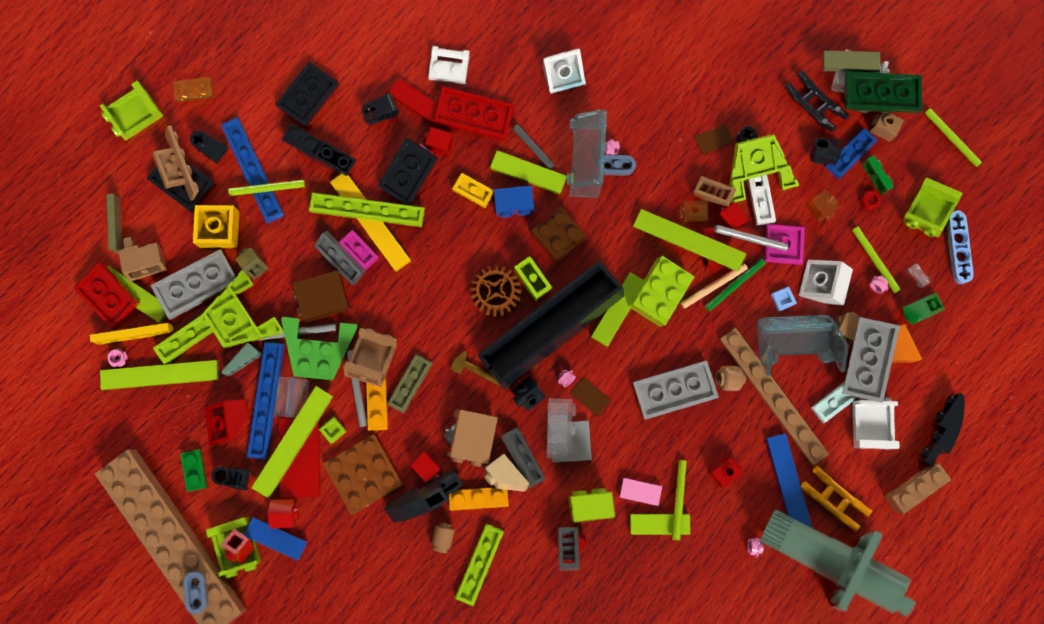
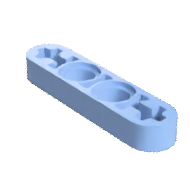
M954 211L946 224L952 276L956 283L965 284L973 278L967 218L963 212ZM956 217L960 222L953 221V218ZM956 233L963 237L962 243L955 241L954 235ZM957 252H962L965 255L964 261L957 259ZM963 272V274H966L967 277L963 278V276H960L959 273Z

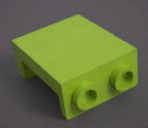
M138 80L131 84L134 90L109 106L100 105L103 110L101 114L107 122L112 123L111 129L117 137L121 136L125 140H128L163 117L157 105Z
M926 177L903 222L912 229L917 228L924 231L930 237L935 236L939 238L963 193Z
M244 517L206 530L208 538L212 537L221 570L218 573L219 577L225 575L227 579L238 575V570L245 569V572L257 569L256 564L262 563L257 542L252 539L250 541L255 549L242 565L236 560L234 563L229 561L224 556L225 551L221 546V543L234 529L244 535L251 522L250 517Z

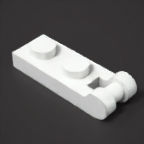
M767 175L747 179L746 182L749 187L755 224L775 223L776 218ZM760 182L761 186L756 187V183Z

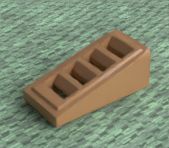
M701 176L693 193L694 197L729 207L736 188ZM707 186L706 192H703L704 187ZM715 188L713 194H709L711 189ZM718 190H722L720 196L717 197ZM727 191L729 192L726 200L722 199L725 192Z

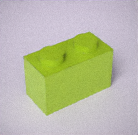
M530 256L514 267V272L535 302L552 291V286Z

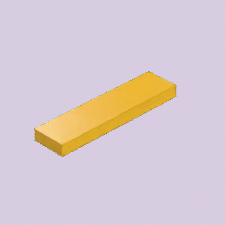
M164 323L90 335V342L100 345L171 334L174 332V326Z

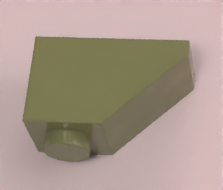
M251 247L242 250L238 254L239 257L236 258L244 273L254 280L269 269Z

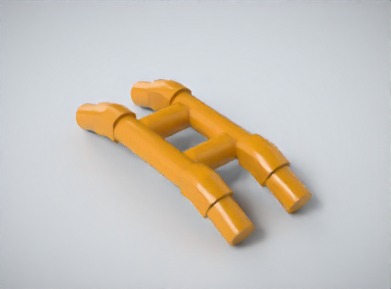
M816 466L813 472L823 483L828 485L826 489L820 494L806 481L801 484V488L844 525L857 532L861 526L844 514V510L850 504L867 517L871 515L872 510L837 484L820 467ZM834 491L843 498L837 507L827 500Z

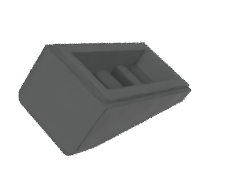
M558 527L559 571L579 570L578 527ZM574 534V538H562V535ZM562 543H575V546H563ZM575 551V555H563V552ZM563 560H575V563H563Z

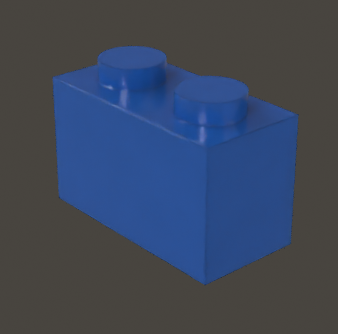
M532 186L494 189L496 216L508 218L513 214L528 216L530 213H534Z

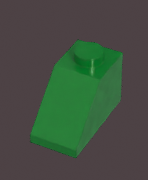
M934 293L903 307V314L905 319L912 325L945 310L938 294Z

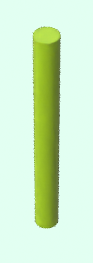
M931 108L925 112L926 116L975 167L982 163Z
M297 180L229 188L228 193L229 196L302 188L305 187V181Z
M859 227L854 228L852 232L881 275L888 281L892 291L896 293L901 290Z
M679 460L673 540H680L687 463L684 460Z

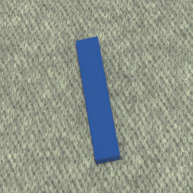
M237 117L221 124L249 186L270 184L240 119ZM273 191L253 193L267 224L285 216Z
M264 342L247 457L268 460L285 344Z
M786 433L765 438L787 515L812 528Z

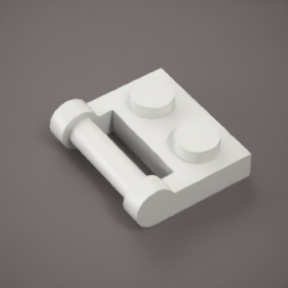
M433 46L429 80L466 84L470 51L446 50ZM438 56L463 59L462 63L438 61Z

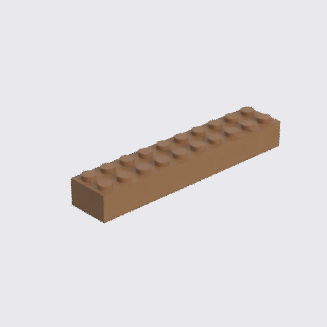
M126 450L95 473L184 605L183 582L186 575L194 571L202 572L205 575L208 606L199 614H191L197 624H229L247 610L224 575L219 577L218 573L221 571L137 450ZM195 578L193 582L195 585H198L199 580ZM196 599L195 604L200 606L201 601Z

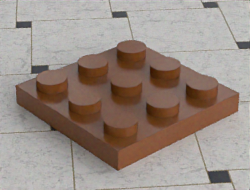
M375 434L323 463L351 515L403 486L400 477Z

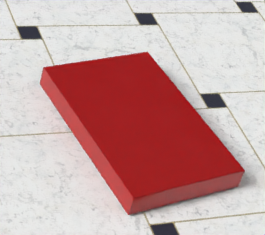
M102 261L97 262L73 288L111 329H116L140 304V301Z

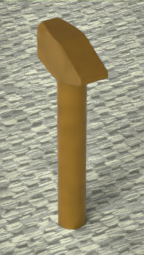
M466 351L456 357L450 367L452 371L461 374L465 368L501 387L489 372L466 360Z

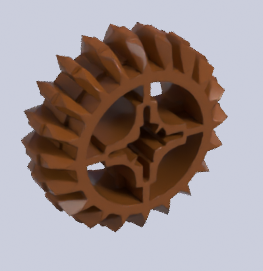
M495 265V270L491 271L490 266H487V273L481 269L482 276L475 274L478 282L471 281V284L475 287L470 288V292L476 293L470 296L471 300L478 299L474 302V306L476 307L481 304L479 311L482 312L486 308V315L493 311L494 317L497 316L496 311H500L501 316H504L503 309L510 313L509 305L516 308L517 304L513 300L520 301V297L515 294H521L520 289H515L521 286L520 282H514L517 280V275L510 277L512 270L505 273L506 267L504 266L501 271H498V265ZM491 277L502 278L495 283L490 282L489 280L487 281V279ZM506 282L510 284L512 289L510 297L503 291ZM482 285L489 291L485 300L480 296ZM497 287H498V288H499V292H501V294H500V293H499V294H498V293H494V294L491 295V293H492V289H491V288L497 289ZM495 299L505 301V303L500 305L489 304Z

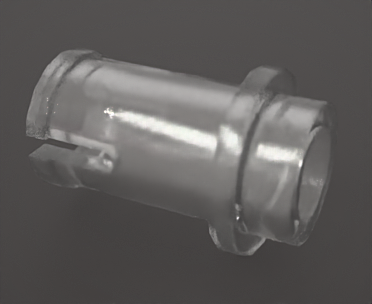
M918 263L907 270L918 283L917 286L923 288L931 282L930 276L927 277Z

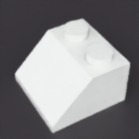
M808 260L799 296L826 304L844 305L853 269L842 261Z

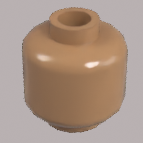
M722 366L716 372L715 381L721 390L738 391L745 384L746 375L738 366Z

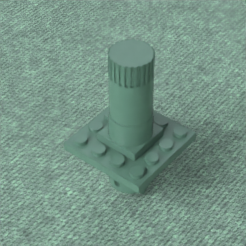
M775 509L760 542L835 582L834 585L840 587V590L834 591L830 600L833 602L831 607L838 611H846L854 594H857L893 614L895 611H898L899 615L908 616L916 603L905 596L911 578L872 558L883 534L877 531H873L870 534L867 533V535L865 534V536L860 538L857 546L852 548Z

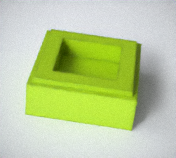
M332 417L319 428L330 444H333L347 432L336 417Z

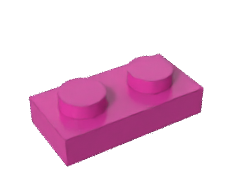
M353 230L339 242L365 271L379 259Z

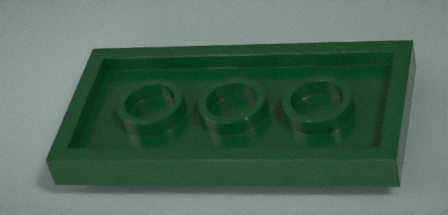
M849 71L844 74L845 110L898 113L922 112V75Z

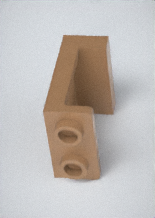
M360 328L359 337L350 360L345 363L344 376L382 387L397 348V339L389 334L382 335L376 333L369 328Z
M455 409L454 417L457 419L450 452H447L446 456L452 457L451 461L463 463V459L469 460L470 465L479 467L482 466V463L488 464L497 417Z

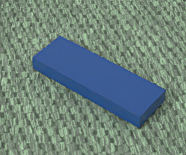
M863 128L842 149L837 165L828 163L825 168L839 180L870 149L877 139Z
M254 517L244 534L247 538L298 561L307 544L306 541L278 528H270L269 524Z

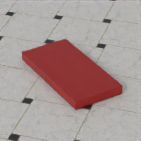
M442 86L433 123L506 141L514 104Z
M279 419V444L295 419ZM319 421L281 479L280 498L320 497Z

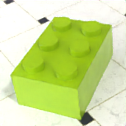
M661 256L655 260L628 307L657 326H665L695 276L664 256Z
M605 488L591 489L592 493L586 494L584 490L573 491L572 496H568L571 520L579 522L614 518L612 492H607Z

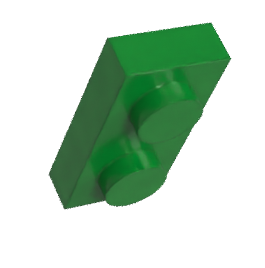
M874 155L862 163L863 168L880 195L887 193L894 187L891 178L885 174L881 162Z
M202 449L180 453L186 491L192 492L208 488Z

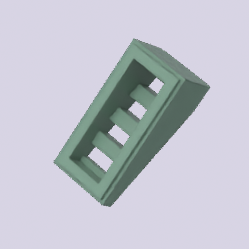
M246 343L221 373L231 376L260 357L262 353L253 345Z

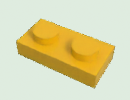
M461 173L452 188L454 192L483 208H486L494 195V190Z

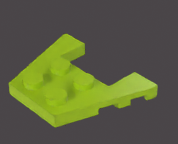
M771 134L736 143L729 186L736 188V192L731 203L746 200L744 180L778 172L780 189L785 190L799 186L797 179L792 174L791 167L784 158L785 155L775 135Z
M243 270L239 272L234 281H231L226 290L202 314L223 348L284 333L275 317L256 327L236 296L253 286L252 281Z

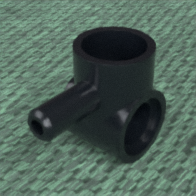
M826 138L815 139L809 159L816 164L829 163L836 166L842 152V147L838 146L840 140L835 138L831 142Z

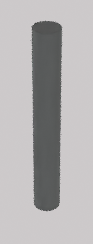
M517 124L513 128L514 132L551 170L555 164Z

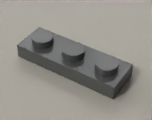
M328 231L323 232L314 244L320 253L352 286L357 284L366 272Z
M517 427L501 436L520 473L528 481V488L544 481L546 478L519 428Z

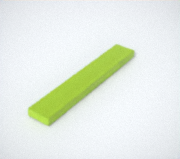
M312 193L309 211L311 213L422 227L425 208Z
M642 209L634 224V228L739 272L747 255L742 251Z
M217 360L100 370L101 390L219 380Z
M317 386L314 388L252 486L254 490L267 498L271 497L331 402L332 395Z

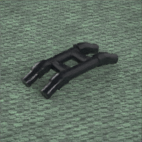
M804 70L800 71L797 75L805 88L810 91L802 97L791 82L785 85V89L790 97L811 115L821 127L833 133L837 126L832 124L822 114L828 108L834 115L844 120L850 114L829 99L807 76ZM814 96L823 103L817 110L808 103Z

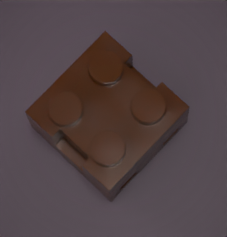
M562 207L552 213L551 218L544 224L540 223L531 233V236L555 264L582 243L586 236Z

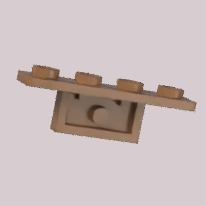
M167 126L165 137L170 148L153 151L154 161L165 189L185 185L190 200H195L198 186L191 178L190 166L185 163V153L178 145L177 133L173 132L171 126Z

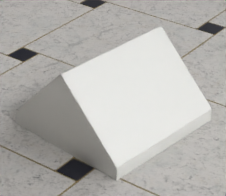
M580 49L543 58L542 69L550 94L586 84Z

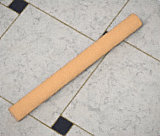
M743 263L739 272L735 270L728 272L680 302L681 306L685 309L746 271L748 269L747 266Z

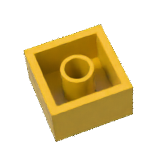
M195 205L193 243L199 248H238L240 211L234 206Z

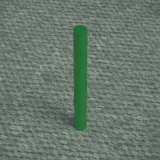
M760 258L706 304L704 306L706 310L710 312L763 267L766 264L765 260Z

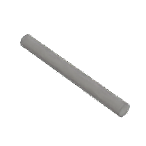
M716 225L714 229L716 233L783 251L788 249V244L720 225Z
M336 323L300 327L298 335L336 331ZM283 333V334H280V335H276V336H272V337H268V338H264V339H259V340L283 338V337H285V334Z
M353 350L346 351L348 362ZM351 378L359 427L367 426L360 381Z

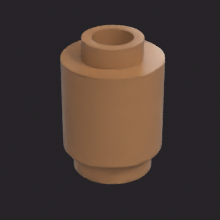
M440 522V526H435L431 543L433 545L432 550L448 553L455 529L451 528V524Z

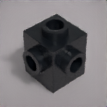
M530 376L511 389L515 396L513 398L514 402L519 408L523 406L527 412L546 398Z

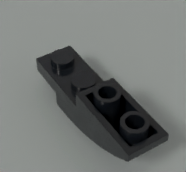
M290 124L281 139L286 144L297 149L301 154L345 176H348L357 161L329 143L322 142L293 124Z
M957 393L948 396L943 410H940L935 415V422L932 426L938 430L931 435V442L919 454L921 457L918 462L922 465L932 466L939 454H949L954 447L963 423L964 394Z
M451 468L421 489L415 486L383 508L393 523L409 520L430 512L449 501L447 496L462 487L463 483L454 469Z

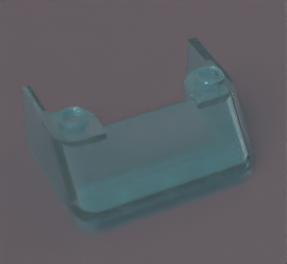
M598 109L575 114L574 118L570 120V130H573L574 138L571 173H567V185H570L569 196L599 198L604 177L607 110Z
M813 315L768 317L758 320L759 359L766 375H770L771 365L779 361V355L816 354L822 362L829 363L835 361L840 372H845L849 345L832 317Z

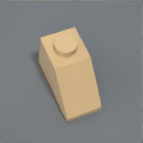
M505 454L485 469L484 477L486 481L497 489L522 492L528 489V481Z

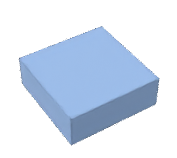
M789 286L770 294L778 312L797 304Z

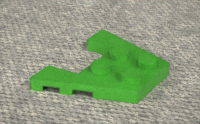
M282 317L281 320L294 377L334 380L358 328V324L340 323L338 343L298 339L300 319Z

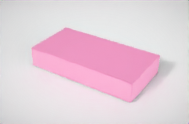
M623 478L619 497L659 506L662 486Z

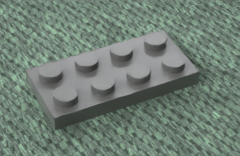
M220 249L152 284L151 287L168 319L171 320L224 292L231 281H234L236 275Z
M859 317L842 394L883 403L900 329L899 325Z
M707 361L632 383L644 420L719 398Z

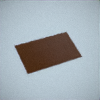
M727 124L695 136L703 155L735 142Z
M584 377L570 392L572 396L597 416L611 402L606 395Z

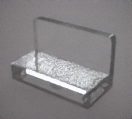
M279 377L274 416L297 417L307 401L309 380Z

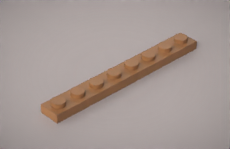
M735 328L719 340L742 369L747 379L811 466H814L828 456L829 453L738 330Z

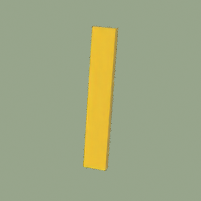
M341 174L330 182L340 196L366 200L349 175ZM357 219L395 272L411 262L383 222Z

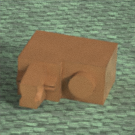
M132 237L123 239L124 249L118 250L122 273L129 282L167 271L164 252L157 243L140 247L135 245Z

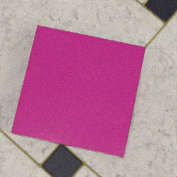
M766 224L765 238L788 244V249L783 251L765 246V262L802 265L805 227Z

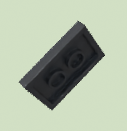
M308 62L276 102L275 106L306 128L339 87V82Z
M405 138L378 187L404 204L411 206L439 158L409 138Z
M185 161L186 165H189L191 168L193 182H196L198 186L196 198L191 201L185 185L165 189L156 166L146 179L191 213L195 210V205H199L216 185L211 179Z

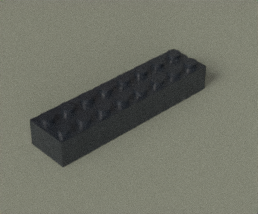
M598 261L477 356L502 389L506 390L625 296L624 288L604 265Z

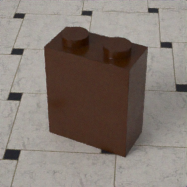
M338 270L293 283L292 295L295 301L298 300L299 304L297 313L299 318H303L306 323L351 310L343 280Z

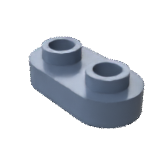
M605 155L600 158L598 163V169L604 175L628 176L634 172L636 167L634 158L628 155ZM609 164L611 167L606 169L604 165ZM624 164H627V165L629 166V168H628V169H624V168H623V165H624Z
M194 571L187 574L184 578L185 607L191 614H199L208 606L207 581L202 572ZM195 578L199 580L198 585H195L193 582ZM196 599L201 601L200 606L195 604Z

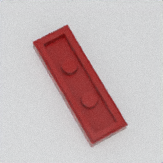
M398 78L388 91V94H391L394 99L434 125L433 120L437 103Z

